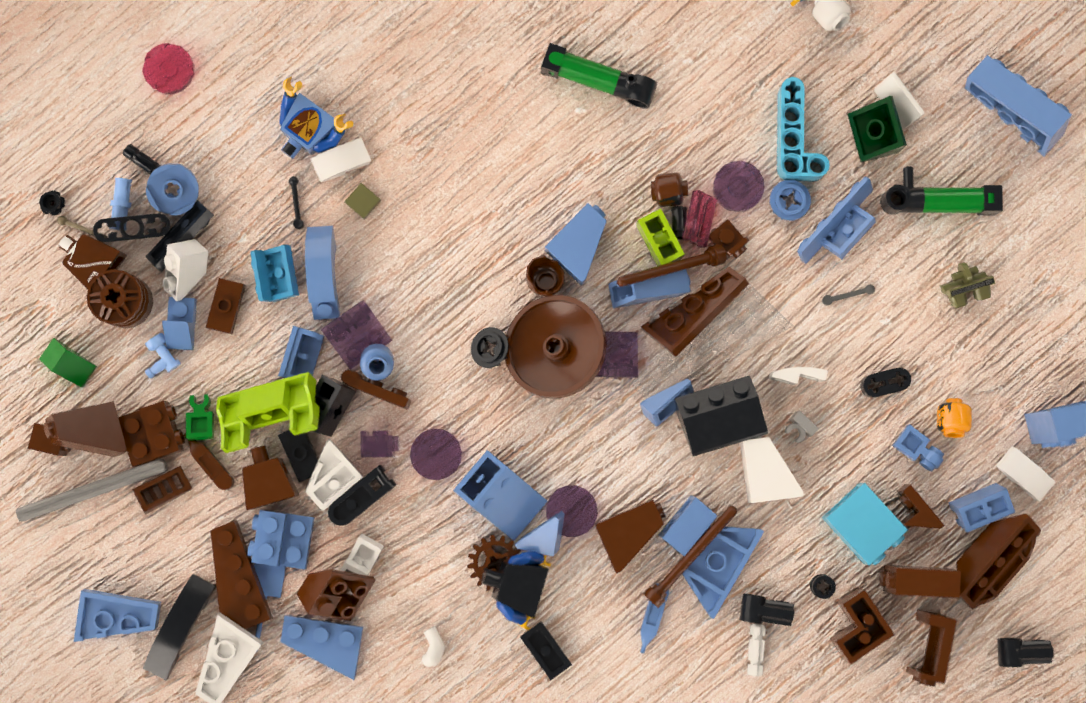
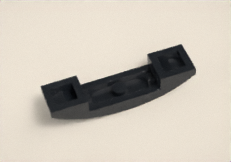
M195 574L191 575L167 615L150 649L143 669L164 680L168 679L188 635L201 611L205 609L216 585Z

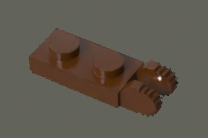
M349 369L341 374V381L347 384V386L403 409H409L411 400L406 398L407 392L394 387L392 391L382 388L384 383L368 379V382H366L361 374L355 371L352 372Z

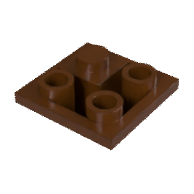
M333 569L309 573L300 587L297 596L308 615L351 621L376 580L372 576Z

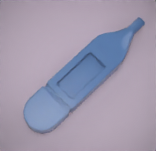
M669 589L666 592L667 596L664 598L666 601L668 598ZM650 600L648 601L640 628L642 641L640 653H645L646 646L654 639L658 632L665 602L658 608Z

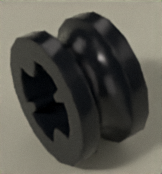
M819 574L812 578L810 589L815 596L827 599L834 594L836 585L831 577ZM824 579V582L829 584V589H825L826 593L822 594L821 590L816 587L817 583L821 584L820 580Z

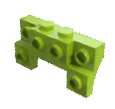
M309 372L219 396L217 398L216 412L221 428L220 448L225 453L248 448L251 430L290 420L289 430L294 435L317 430L320 407L314 402L317 380Z

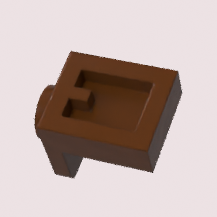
M729 219L707 236L714 245L720 244L724 247L727 255L726 260L731 256L737 259L747 250L745 245L749 242V239L747 237L744 238Z

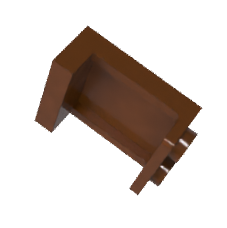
M917 609L915 620L930 625L922 668L917 669L907 666L906 672L913 675L912 679L919 681L920 684L933 687L936 686V682L945 684L957 619Z

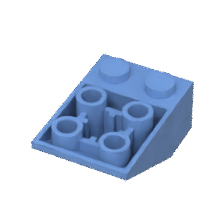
M488 450L453 490L514 541L547 503L543 496Z

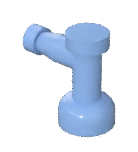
M163 333L157 334L145 343L150 351L156 350L161 357L151 368L149 367L145 370L146 375L150 379L164 369L169 373L181 365L178 359L175 360L164 345L166 342Z

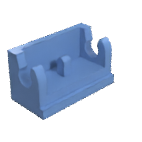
M293 326L278 376L288 378L306 372L313 376L324 335Z
M997 483L948 502L950 509L958 516V519H956L957 524L964 528L967 533L1016 513L1007 488Z
M690 495L658 535L685 556L718 515L699 499Z

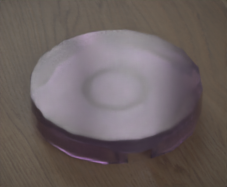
M732 161L724 165L717 172L713 182V194L717 202L726 210L735 212H746L755 207L761 200L765 189L764 179L760 171L751 163L744 161Z
M433 428L422 432L415 439L411 446L410 459L413 468L421 476L430 480H442L450 477L457 471L462 459V450L459 441L453 434L444 429Z
M576 485L557 489L550 496L546 506L547 519H550L561 510L565 514L562 535L566 537H578L587 533L594 526L598 516L597 504L593 495L586 489Z

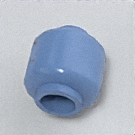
M375 343L363 350L360 358V368L367 378L379 381L391 374L394 367V357L387 346Z

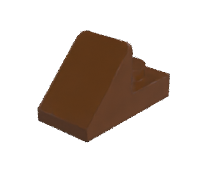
M904 484L897 490L901 496L899 501L907 510H913V512L900 521L903 525L941 529L945 526L911 484Z

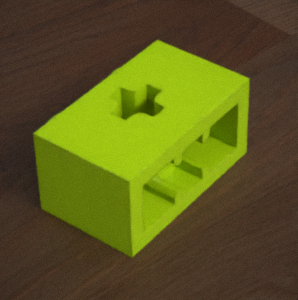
M661 208L637 221L636 227L657 266L678 261L684 257L685 253Z

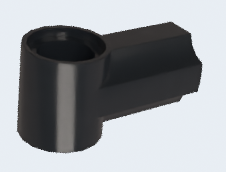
M743 593L739 620L757 624L767 622L791 626L794 618L793 603L769 600L763 596Z
M997 639L998 665L1001 667H1022L1023 664H1052L1054 651L1050 640Z

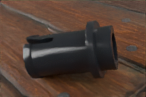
M672 207V230L677 240L687 239V234H690V230L687 229V207Z

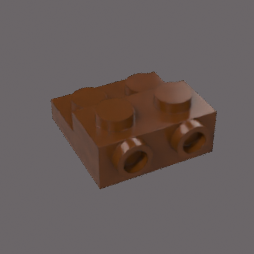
M161 401L140 408L139 411L118 417L132 467L184 451L183 444H185V438L181 429H177L175 423L177 413L174 406L170 405L169 402Z

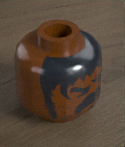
M679 173L658 174L655 177V181H651L652 201H656L660 207L681 205L684 196H688L687 180L682 181Z

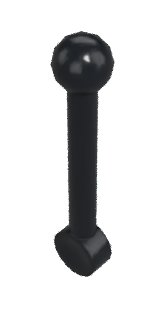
M292 176L289 178V184L292 186L295 211L293 226L296 229H302L304 222L300 219L297 193L299 180L297 177Z

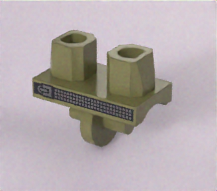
M963 262L958 264V272L951 274L953 281L940 285L941 292L948 296L951 306L960 308L968 304L967 292L973 291L974 299L977 301L991 298L990 285L995 284L994 276H987L984 271L979 273L977 266L969 268L967 263Z

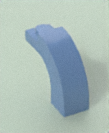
M333 225L307 227L305 269L308 299L312 306L314 320L340 318L335 279L336 242Z

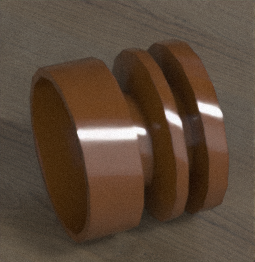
M117 269L107 270L97 275L90 283L86 295L87 305L96 318L107 324L124 329L133 328L143 323L151 314L153 307V296L148 285L138 277ZM116 293H119L121 296L117 298L116 303L113 301V299L116 298Z

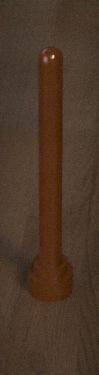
M720 244L708 247L704 254L620 276L617 278V284L620 287H624L703 264L713 267L722 265L727 259L726 251Z
M729 506L658 586L656 584L653 587L649 586L643 593L656 607L659 608L666 601L664 598L667 596V590L737 514V508Z

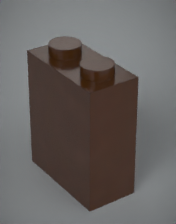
M884 565V571H880V586H883V591L906 596L960 598L961 571L940 567Z

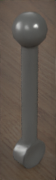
M869 284L860 290L832 297L826 295L822 298V303L829 306L833 301L865 293L870 295L875 292V287Z

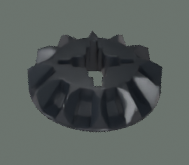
M488 327L476 334L471 344L473 360L484 368L492 369V367L501 366V362L508 358L507 352L511 348L507 340L509 337L498 328ZM489 342L496 345L493 348L494 355L487 352L489 350Z

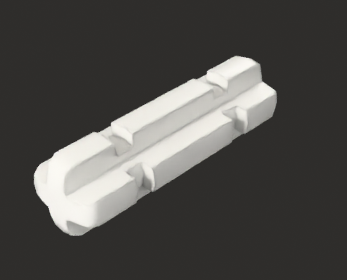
M763 624L750 625L752 639L749 638L748 660H750V664L747 666V673L750 676L763 675L761 661H764L765 640H763V636L766 634V626Z

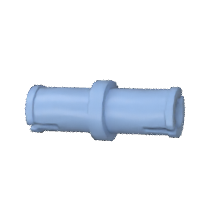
M115 178L113 200H110V206H112L111 218L127 217L128 208H131V203L129 202L131 179ZM115 221L117 227L109 229L119 230L120 221Z

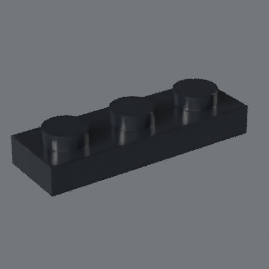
M197 200L194 206L179 219L145 257L154 267L162 272L165 269L164 257L167 253V244L192 240L201 229L209 224L214 214Z

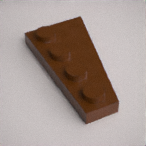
M232 521L210 530L219 612L244 629L273 619L255 567L251 562L252 559L248 556V548L238 521Z

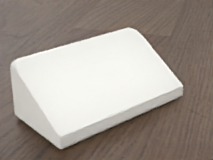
M893 72L874 89L880 100L893 96L902 129L913 124L924 114L923 109L896 73Z

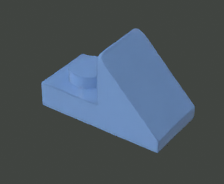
M169 297L167 321H162L167 349L194 350L197 299L183 298L181 301H176L173 297Z

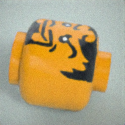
M949 398L946 400V403L938 406L937 429L944 433L943 436L961 438L971 430L972 409L969 405L962 403V399Z

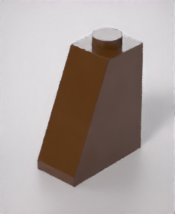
M114 401L51 414L45 419L44 432L46 437L50 438L52 445L111 457H117L127 452Z
M651 499L595 523L616 574L628 565L664 525L662 518L666 516L660 502L655 504L654 500Z

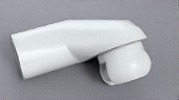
M434 626L424 631L430 644L427 653L422 656V662L426 667L437 666L445 650V645Z

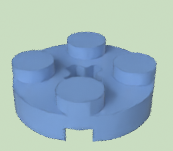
M167 163L157 167L147 181L146 196L149 203L154 209L165 214L176 216L186 213L194 206L199 195V184L196 176L190 169L180 163ZM168 183L179 186L177 190L178 195L174 196L172 193H166Z

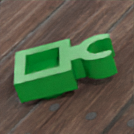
M204 394V402L198 405L196 404V397L190 395L189 403L194 412L186 413V439L188 441L214 439V413L212 411L206 412L211 404L208 394Z

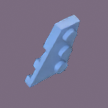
M83 589L80 593L74 642L90 638H104L110 635H124L155 630L158 627L161 602Z
M285 615L280 642L355 680L363 626Z

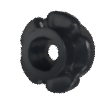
M57 191L45 192L39 200L42 212L52 216L60 214L61 209L65 207L64 197H61V194Z

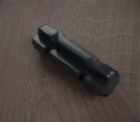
M128 144L123 150L122 154L126 158L133 161L150 175L157 167L161 166L132 144Z

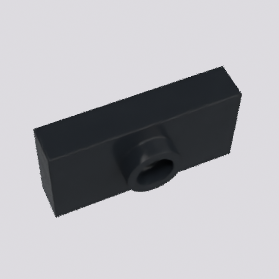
M288 430L279 434L278 437L298 481L303 482L311 478L318 462V456L307 432L294 435Z
M542 621L520 636L550 680L572 665Z

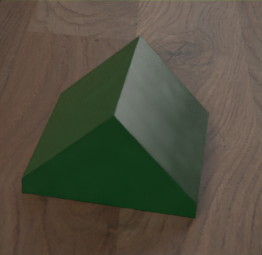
M888 96L847 114L861 162L897 154L907 145L893 96Z

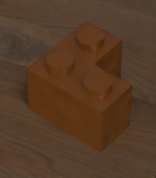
M858 587L837 601L851 624L831 637L830 640L847 663H854L895 635L864 589Z

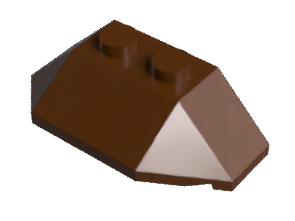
M1025 513L990 523L956 562L957 570L961 571L960 598L971 609L994 600L1029 560L1036 543V537L1040 535L1041 529L1028 514Z

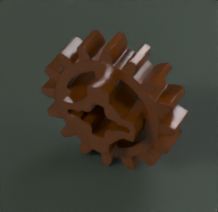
M492 534L489 542L484 537L481 538V547L476 544L473 545L474 550L477 552L476 554L470 553L468 555L470 559H473V563L468 564L467 568L474 569L475 572L470 577L479 578L477 586L482 585L483 572L492 562V556L496 559L507 557L503 561H509L511 556L517 555L521 551V549L512 548L514 540L506 543L505 535H502L500 540H496L495 535ZM492 546H502L508 551L500 553L495 551ZM484 551V554L486 555L485 563L479 567V556L481 552ZM496 567L488 568L490 570L499 572V570H497ZM486 586V591H490L491 586Z

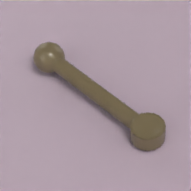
M60 216L57 219L58 224L61 226L67 225L94 236L93 230L71 222L65 216Z

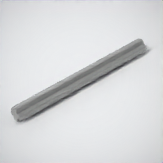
M158 459L17 508V518L21 522L162 474L167 471L166 462L164 459Z

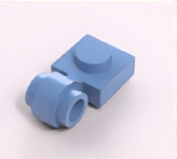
M910 424L906 425L892 444L894 448L912 461H916L920 455L921 460L919 464L931 472L934 469H938L944 461V453L934 446H931L929 449L926 448L930 439Z

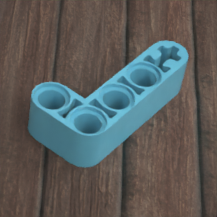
M796 77L787 78L782 83L777 94V174L783 180L814 182L820 180L827 173L830 164L827 157L823 154L804 153L805 88L803 82ZM788 88H791L792 92L795 93L791 103H788L790 100V91H786ZM785 113H794L797 120L793 122L787 120ZM785 137L794 138L796 146L790 147L786 145ZM792 162L796 166V171L788 172L784 167V163ZM810 163H818L821 166V173L813 172L810 168Z

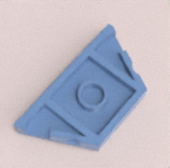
M724 527L682 574L711 618L714 619L763 535V530Z

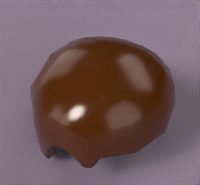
M541 255L532 259L527 266L526 282L530 290L537 295H555L564 285L565 272L558 261Z

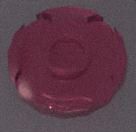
M162 43L153 47L145 56L142 73L146 82L155 91L162 94H176L190 85L194 77L195 65L191 56L183 47Z

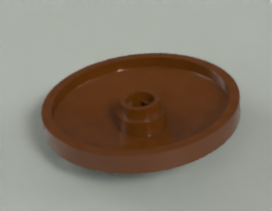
M549 295L530 302L514 317L506 333V336L509 337L507 340L511 348L508 349V358L505 361L510 374L525 390L543 398L558 399L580 392L595 379L605 360L607 342L605 330L600 319L585 303L570 296Z

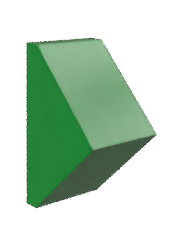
M56 338L52 339L39 358L50 371L82 388L97 367Z

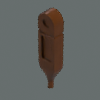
M189 440L188 443L192 457L210 479L213 480L215 485L221 490L231 489L234 485L233 477L225 470V467L210 449L197 440Z

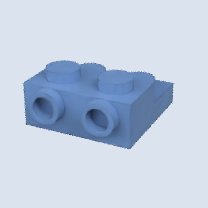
M260 510L259 515H254L252 530H256L255 541L251 540L248 546V556H252L251 562L307 569L315 517Z

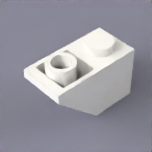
M196 239L167 244V253L164 257L165 278H163L162 283L164 290L176 301H181L206 274L208 251Z

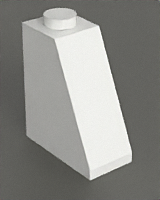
M762 436L740 442L748 503L804 497L803 490L769 437L762 438Z

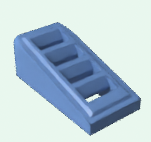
M687 378L642 401L640 406L644 416L656 427L659 426L676 411L675 398L694 392L692 383Z

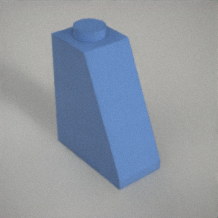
M589 203L545 246V252L555 261H558L559 265L581 286L586 281L607 221L604 218L606 214L597 205L592 207Z
M686 269L624 287L618 286L617 280L608 284L613 309L675 298L691 292L690 277Z

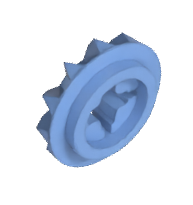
M785 180L773 188L770 193L769 204L773 213L779 216L781 220L794 221L807 213L811 204V197L808 189L802 183L796 180ZM794 191L793 200L797 204H792L786 210V201L783 200V197H788Z

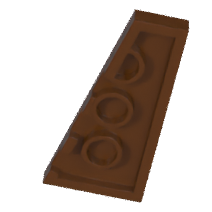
M727 267L702 284L700 291L695 294L686 295L681 299L682 303L670 311L667 308L659 314L660 318L651 324L646 322L641 328L676 357L749 283L745 277L731 267Z

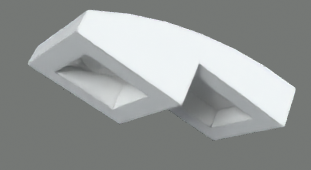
M359 138L312 157L311 161L320 182L343 176L347 171L368 165L371 159L362 138Z
M792 367L774 371L769 374L768 379L790 385L798 384L799 377L823 382L826 380L828 370L812 367Z
M1013 446L1010 447L996 465L1008 479L1018 484L1038 502L1043 499L1055 484V481L1043 469Z
M361 534L340 571L368 576L384 546Z

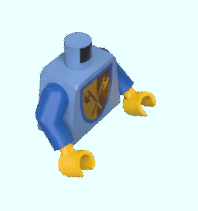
M292 77L284 80L283 89L285 92L280 108L279 124L281 125L280 130L289 140L281 151L294 159L301 148L313 155L316 152L322 153L336 147L345 134V129L353 126V121L351 120L344 124L343 118L346 114L337 115L334 118L301 93L297 95L295 92L302 88L301 81L296 82L294 88L291 85Z

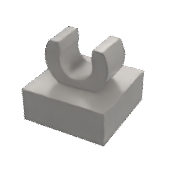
M797 411L789 418L793 424L786 427L785 433L788 434L792 429H797L799 436L795 439V442L799 443L804 440L805 436H813L819 428L801 411Z

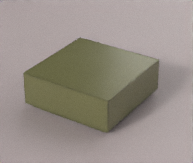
M360 183L344 202L365 220L381 200Z

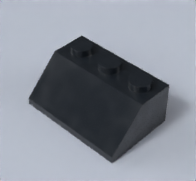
M750 375L675 398L677 416L693 457L768 434L760 400Z

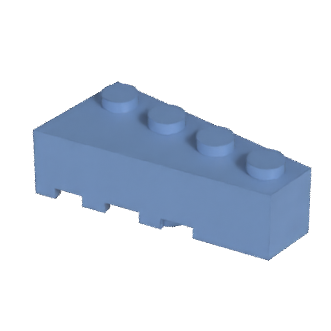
M987 55L967 77L965 89L989 110L996 108L999 117L1005 124H1014L1022 133L1020 137L1027 143L1033 140L1040 146L1038 152L1043 157L1047 155L1065 134L1072 116L1069 110L1063 104H1056L1049 99L1043 90L1035 89L1029 85L1020 74H1014L1006 69L1000 60L992 59Z

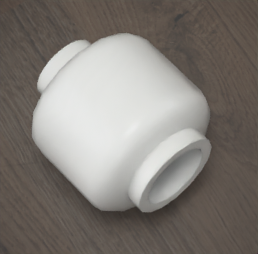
M815 0L812 14L825 30L838 31L849 22L851 8L845 0Z

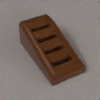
M179 466L132 490L146 515L193 488L182 467ZM175 475H177L182 485L180 489H177L172 479ZM166 480L173 491L170 494L167 493L163 482ZM155 486L159 487L163 495L160 499H158L153 489ZM148 491L154 502L149 504L144 492Z

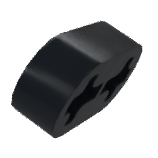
M894 368L874 373L863 378L860 384L861 391L870 398L903 391L910 386L911 375L904 368ZM896 372L899 376L904 377L901 387H899L898 383L889 384L888 379L896 377ZM870 379H873L874 382L883 381L884 386L876 388V393H874L873 389L868 390L867 385L871 383Z

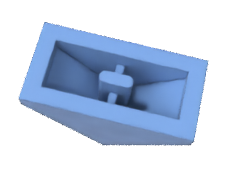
M561 510L521 537L514 545L517 549L535 551L539 554L554 557L560 548L565 514Z

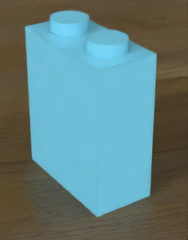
M858 483L821 517L860 561L869 566L871 564L876 565L886 556L884 552L890 546L894 548L905 539L903 534L908 531L866 483Z

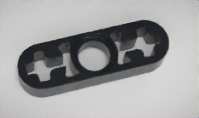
M159 213L106 218L94 224L93 235L100 242L161 237L169 232L171 225L169 219ZM146 218V224H151L155 222V218H159L160 222H165V227L161 228L160 233H157L155 228L147 229L149 234L144 235V224L141 219ZM133 220L138 223L139 232L136 235L131 236L125 232L124 225L127 221ZM115 221H120L119 230L122 237H117V232L109 233L108 238H104L103 234H98L97 230L102 228V223H106L107 227L111 228L117 227Z

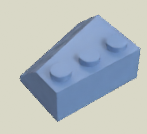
M1086 401L1024 414L1031 444H1041L1042 448L1077 444L1076 438L1086 436Z

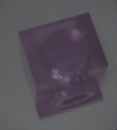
M361 431V457H395V451H399V436H388V431H372L373 436H369L368 431Z

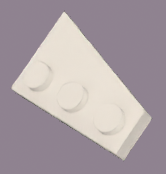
M219 612L195 694L208 703H222L263 641Z

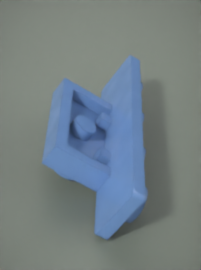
M865 176L860 182L855 183L847 197L835 205L833 212L826 219L820 221L815 232L801 242L797 252L803 263L807 264L822 246L840 259H843L876 223L875 217L859 207L873 191L868 177Z

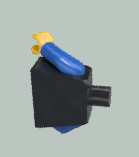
M527 551L511 556L509 561H502L499 572L486 568L481 579V584L494 587L492 598L496 600V606L504 617L526 630H530V627L527 626V621L530 618L535 619L549 571L545 566H551L550 562H546L547 555L539 554L535 551Z

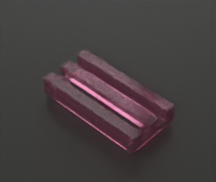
M700 190L693 191L683 240L690 241L691 244H697V247L700 248L707 247L717 202L716 198Z

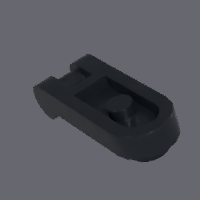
M382 465L377 466L330 505L328 510L330 521L338 526L351 523L397 484L393 479L389 480L384 472L386 470ZM375 479L382 486L377 491L370 485Z

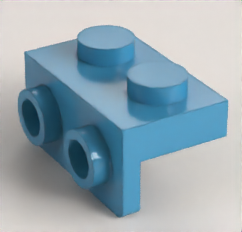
M281 245L264 251L253 250L250 252L251 266L256 282L255 289L259 301L277 302L299 296L290 245Z

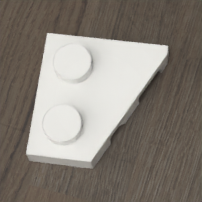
M329 438L324 445L305 492L324 511L362 479L363 476Z

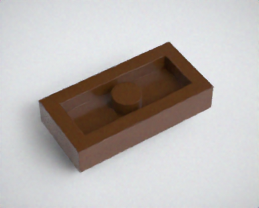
M219 278L206 328L233 334L246 285Z

